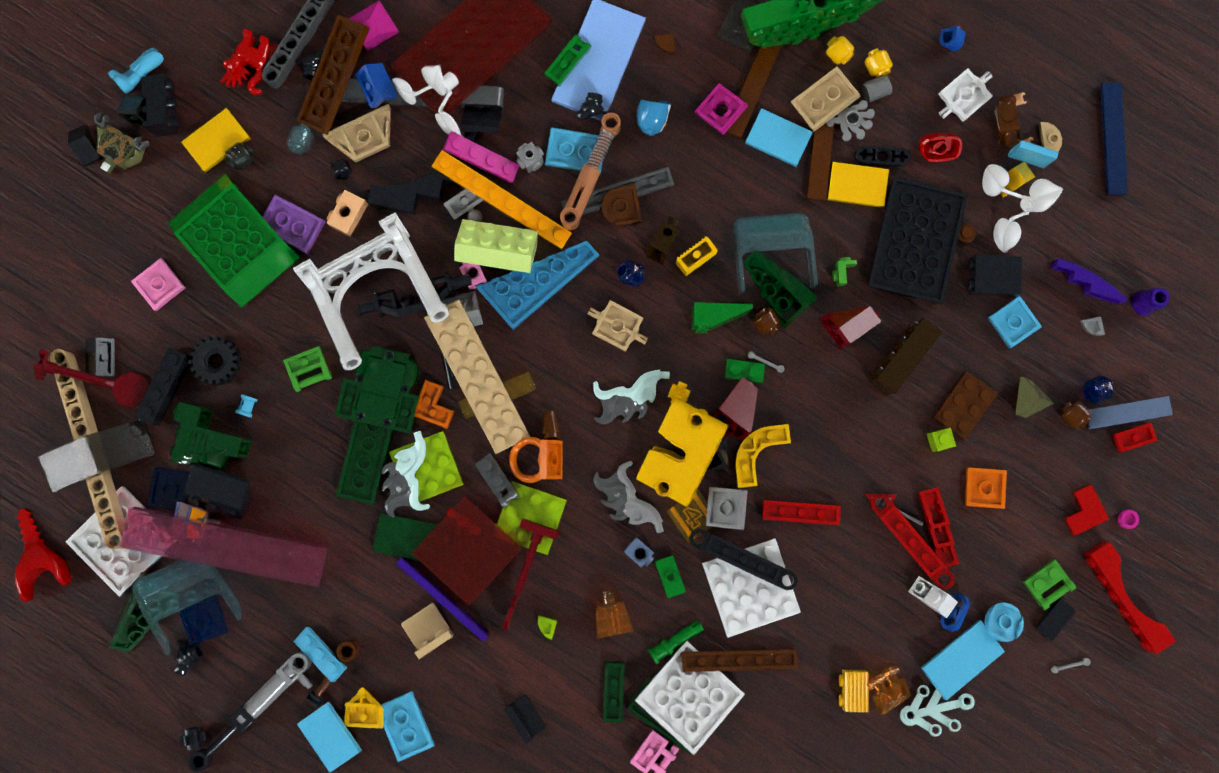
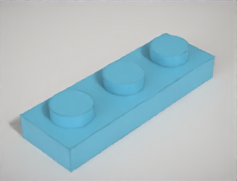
M306 627L293 641L330 682H335L347 669V666L310 627Z

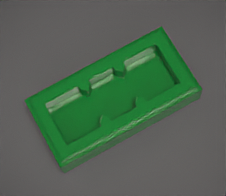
M673 555L655 561L667 598L685 593L686 591Z

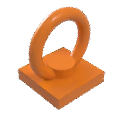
M525 437L512 447L509 454V466L513 475L520 481L534 483L541 479H562L563 441ZM531 444L540 448L538 455L540 471L534 475L523 474L517 466V454L525 445Z

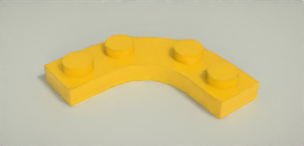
M789 424L760 428L743 440L735 458L738 488L757 486L755 462L759 452L771 445L791 443Z

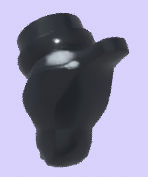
M319 50L303 60H295L297 65L303 67L304 78L313 80L323 50Z
M588 92L585 98L586 102L582 103L580 110L575 112L577 118L583 121L598 114L605 115L610 113L601 105L603 103V95Z
M177 640L179 649L175 673L185 677L187 671L194 667V663L199 662L203 658V651L198 644L187 647L182 640Z

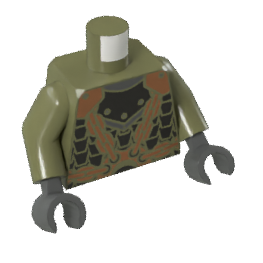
M101 113L96 114L94 121L98 124L97 153L105 158L100 168L110 174L116 165L126 170L141 163L145 148L150 143L148 141L142 142V136L133 139L109 124L107 126L105 123L109 122L110 117L105 115L101 118Z

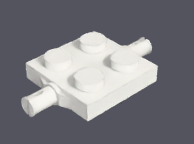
M967 68L938 94L946 103V107L939 112V115L943 114L942 118H945L953 112L964 122L993 97L985 86V83L992 78V74L987 71L979 78Z

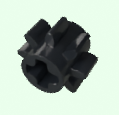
M199 727L185 729L184 735L179 737L180 745L186 746V750L201 748V742L206 740L205 731H199Z

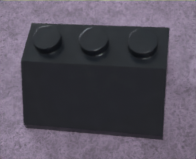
M193 463L185 488L186 503L194 507L207 509L212 513L217 512L226 515L228 518L241 520L251 503L250 480Z

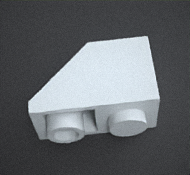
M918 576L908 591L945 618L950 615L958 603L948 593Z

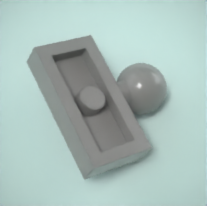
M467 189L462 190L443 203L454 220L468 212V220L482 221V213L473 207L483 200Z

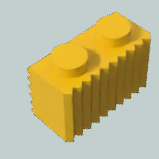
M705 236L695 246L686 250V253L683 252V255L677 257L676 265L685 276H688L715 256L718 250L710 239Z
M842 669V674H839V686H842V694H839V706H842L845 712H869V672L866 670Z

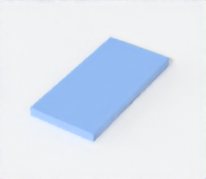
M592 0L578 34L582 41L588 42L592 47L560 87L557 85L552 102L578 111L582 103L586 102L585 98L588 92L603 95V103L601 105L605 110L609 111L646 18L604 1ZM578 46L574 47L577 52L580 50ZM604 114L592 116V118L602 121Z

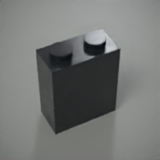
M976 254L968 261L970 278L967 282V289L970 290V295L1017 297L1021 295L1022 257Z

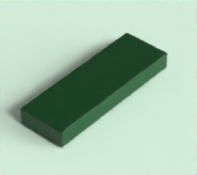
M623 662L605 663L603 722L622 723L625 663Z

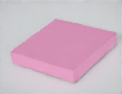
M163 258L158 259L131 281L154 311L159 310L186 288Z

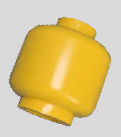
M834 36L827 43L826 54L835 64L842 63L844 65L854 55V46L844 36L838 38Z
M878 48L870 51L864 62L869 74L876 78L889 74L893 66L886 50L879 51Z

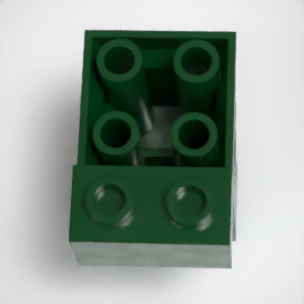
M179 402L174 408L173 416L174 421L181 424L175 433L177 439L175 445L170 450V461L186 465L197 463L221 471L227 467L231 457L248 458L252 440L209 429L213 414L212 409Z

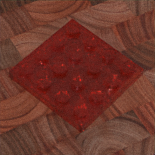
M464 496L412 554L470 606L521 551L522 547L469 498Z

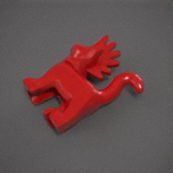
M244 29L243 40L237 45L231 58L223 63V67L227 69V72L220 82L221 84L226 82L227 87L232 83L233 88H236L238 81L240 86H242V78L247 80L246 75H250L249 71L244 68L248 65L256 69V73L249 80L247 88L251 94L260 95L262 90L256 88L255 85L261 82L263 69L279 45L276 43L269 45V39L261 35L259 38L260 45L258 48L253 47L255 37L252 36V31Z

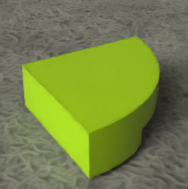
M539 615L538 626L545 637L552 640L557 620Z

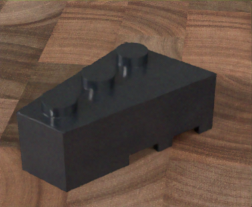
M164 73L142 77V97L145 98L146 106L142 107V112L146 113V121L143 122V127L155 137L179 134L178 127H180L179 118L175 113L177 102L172 92L175 89L174 83Z

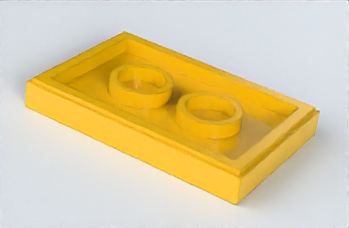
M225 108L184 139L182 144L206 173L226 157V150L237 142L244 144L251 138L231 112Z
M832 162L827 200L883 208L885 206L889 169Z

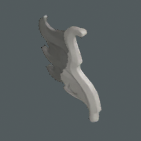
M632 461L621 464L618 471L606 479L600 478L598 472L595 473L593 480L596 488L608 496L607 501L601 499V502L617 512L615 515H609L612 519L621 521L629 517V524L632 525L652 522L655 525L656 533L664 532L663 520L656 508L645 501L637 499L635 496L636 489L626 474L627 467L633 465Z

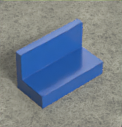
M382 63L365 64L355 74L370 108H377L384 100L396 99L398 97Z

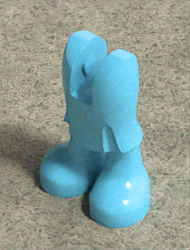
M149 48L129 66L130 69L127 72L121 74L116 70H111L108 74L128 95L139 81L142 80V77H145L161 65L164 58L155 48Z

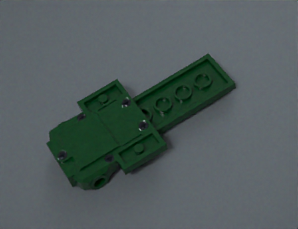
M372 346L371 349L362 350L359 354L362 362L355 370V381L343 380L335 412L336 417L355 421L336 496L375 505L382 478V469L385 466L393 430L411 434L420 396L412 395L410 392L418 382L420 369L418 363L411 359L412 356L410 354Z

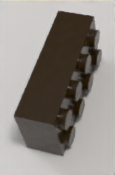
M926 318L910 322L904 330L907 333L899 337L893 344L894 350L887 352L882 359L884 363L876 367L870 374L872 378L869 382L887 396L895 394L942 334L943 331Z

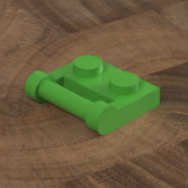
M320 346L283 360L296 393L302 391L304 387L333 378ZM321 367L322 373L301 381L298 380L297 376Z
M1055 559L1022 581L1044 611L1065 593L1076 589V585L1069 579ZM1059 581L1064 583L1063 586L1045 599L1042 597L1041 594Z

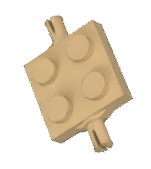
M611 300L602 312L591 307L587 314L597 319V325L592 335L624 352L627 351L630 343L634 340L644 345L648 340V337L638 333L639 326L644 318Z

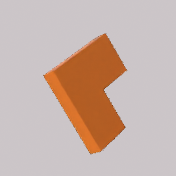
M425 379L419 394L420 399L415 417L448 429L455 411L437 405L444 386Z

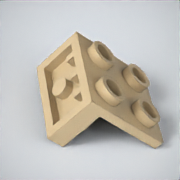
M431 603L401 624L417 649L415 654L418 659L455 635L435 603Z

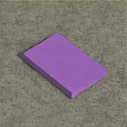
M274 195L262 216L287 244L306 254H309L326 223L325 220L277 195Z

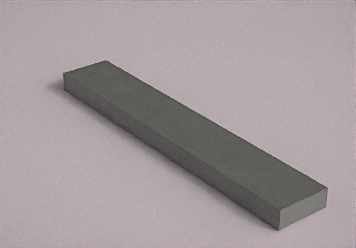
M669 166L592 191L582 215L601 210L603 196L607 191L615 187L635 183L637 195L641 197L674 186ZM568 199L561 201L563 209L565 208ZM573 215L566 217L567 220L575 218Z

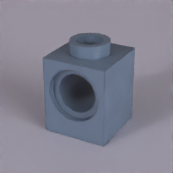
M637 537L624 550V553L640 567L643 565L647 567L654 559L652 557L654 552ZM638 548H643L646 551V555L642 559L635 557V550Z

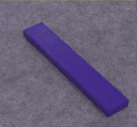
M404 557L400 558L396 564L479 639L483 642L490 635L487 630Z

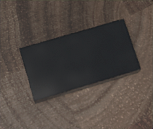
M1059 598L1035 629L1047 639L1053 641L1076 611Z

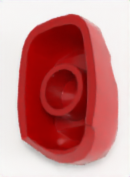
M950 133L927 134L920 139L919 151L929 162L954 160L961 155L962 140L958 135Z

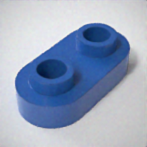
M955 593L951 596L958 603L947 618L941 616L942 627L951 632L957 631L961 627L970 606L968 597L961 593Z

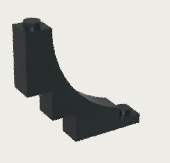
M465 132L464 138L477 143L478 132ZM449 153V155L456 158L470 168L472 167V164ZM433 169L419 179L400 185L380 186L371 184V189H368L366 193V201L374 208L415 216L419 198L441 202L445 184L460 185Z

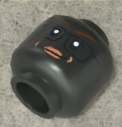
M237 142L226 150V157L224 159L233 170L241 171L254 161L252 156L254 151L248 144L243 145Z

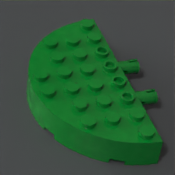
M772 0L743 9L741 19L748 39L753 45L761 46L762 48L789 43L796 45L807 38L809 40L816 39L820 36L819 34L846 22L850 23L860 18L859 15L884 0Z

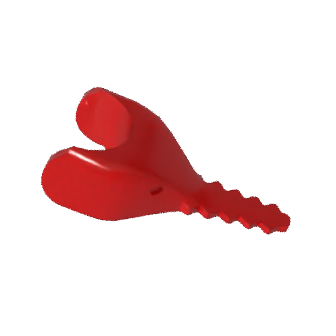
M23 508L19 510L17 519L20 520L18 526L22 528L20 533L24 535L22 541L25 542V550L15 569V584L20 599L28 602L33 599V586L36 578L45 571H51L57 581L63 586L71 584L72 579L66 561L44 544V539H40L41 533L36 531L37 525H33L34 519L30 518L32 513Z

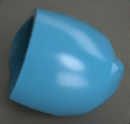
M640 100L636 115L638 127L649 136L660 133L667 125L666 122L671 103L668 101L652 102Z

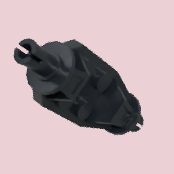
M448 271L445 272V275L434 277L430 280L441 302L449 294H451L452 298L456 297V289L472 285L469 273L452 278ZM446 281L440 288L437 287L436 284ZM394 289L381 293L375 291L373 292V300L357 304L360 315L377 311L380 317H384L385 313L400 317L426 310L419 295L413 296L410 294L403 296L402 300H399Z

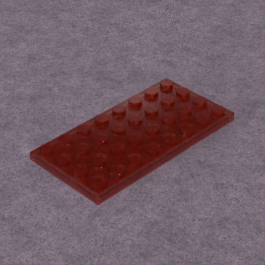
M465 0L390 65V69L399 78L409 83L412 91L415 92L429 86L421 72L423 67L440 65L442 76L448 72L453 73L457 77L459 84L451 90L453 94L448 98L443 108V112L449 114L552 23V19L532 0ZM431 88L417 96L435 113H439L438 109L446 94L442 96Z

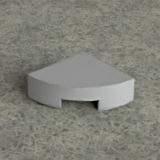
M1101 316L1080 321L1084 330L1089 334L1095 336L1105 335Z

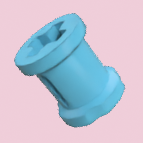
M241 394L242 399L235 413L252 418L251 412L258 399Z

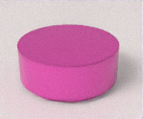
M1122 510L1118 514V523L1125 529H1133L1139 524V516L1133 510Z

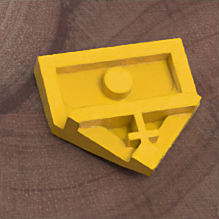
M364 687L360 688L357 691L358 693L349 702L344 704L346 706L345 726L383 728L384 708Z

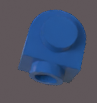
M959 26L941 29L940 44L950 51H957L964 44L966 32L961 30Z

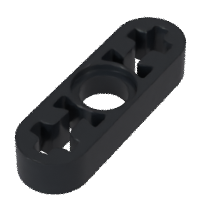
M861 146L855 152L854 158L861 165L904 167L909 163L911 154L904 148ZM862 151H865L866 155H871L873 151L875 152L873 156H867L865 160L862 156H859ZM879 152L887 154L888 158L886 161L878 159L877 155ZM900 153L906 158L902 162H900L899 158H894L892 162L890 161L892 157H898Z

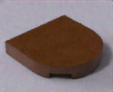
M635 183L612 188L603 196L601 211L605 219L610 223L627 225L642 221Z

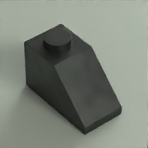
M140 94L125 97L117 109V114L130 124H143L146 121V113L142 112V107L146 106L145 98Z

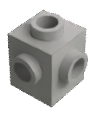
M532 142L521 145L518 148V152H516L518 158L516 162L522 170L525 168L528 173L538 170L544 163L543 151L538 145L534 146Z

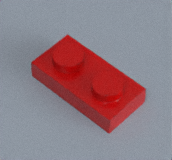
M1151 422L1112 434L1119 453L1158 441Z

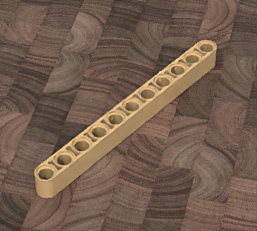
M56 349L51 353V362L80 371L73 353L61 349ZM55 373V379L105 545L109 549H125L130 544V536L83 381L74 378L67 380V376ZM75 391V397L72 398V393ZM81 409V414L77 416L78 410ZM86 427V433L83 435V429ZM91 445V446H92V450H91V452L89 453V452H88V447ZM95 463H97L96 471L93 468ZM102 481L103 487L100 490L99 483ZM106 499L108 500V503H109L108 506H107V508H105V505H104ZM111 518L114 519L113 526L110 525ZM117 536L120 538V542L118 545L115 541Z

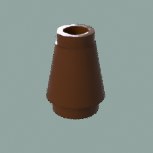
M545 412L542 436H544V440H557L560 438L561 431L555 412Z

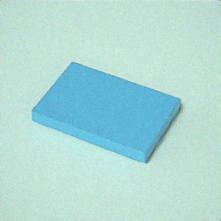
M761 108L745 144L796 167L812 135V131Z
M551 127L545 166L581 171L583 165H587L586 162H588L590 153H592L594 144L599 136Z
M413 691L381 704L384 708L383 727L398 762L435 746Z
M327 702L297 724L329 772H332L362 751L330 702Z

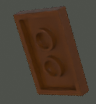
M965 371L935 413L933 419L944 427L951 428L954 434L966 440L998 393Z

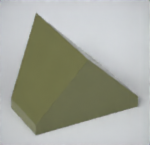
M1020 377L1015 415L1027 418L1054 404L1032 380Z

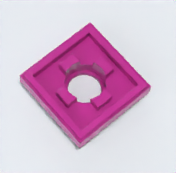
M718 83L694 112L724 135L745 111L748 104ZM721 105L727 106L729 109L724 116L719 117L715 113L717 107Z

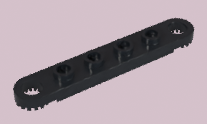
M694 529L689 535V541L693 547L784 590H792L797 586L798 578L794 572L703 529ZM696 533L704 535L703 543L696 544L693 538ZM785 575H791L793 578V582L789 586H785L782 582V578Z

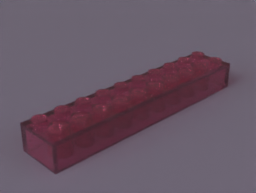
M135 506L128 509L120 548L314 587L321 585L329 546Z

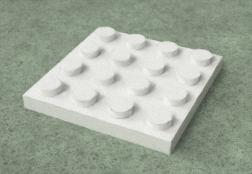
M121 486L116 493L130 536V544L127 548L109 549L106 547L96 512L66 541L119 597L123 596L136 583L141 572L146 573L178 541L177 539H171V533L124 486ZM108 500L104 503L105 508H107L109 504ZM111 518L110 525L113 526L114 519ZM118 536L115 540L117 545L120 542V538Z
M775 538L744 548L785 568ZM718 558L702 563L727 637L801 613L793 589L784 590ZM785 575L782 578V582L785 586L791 585L789 576Z
M686 641L638 695L635 701L694 755L745 694L720 671L681 672V652H698Z

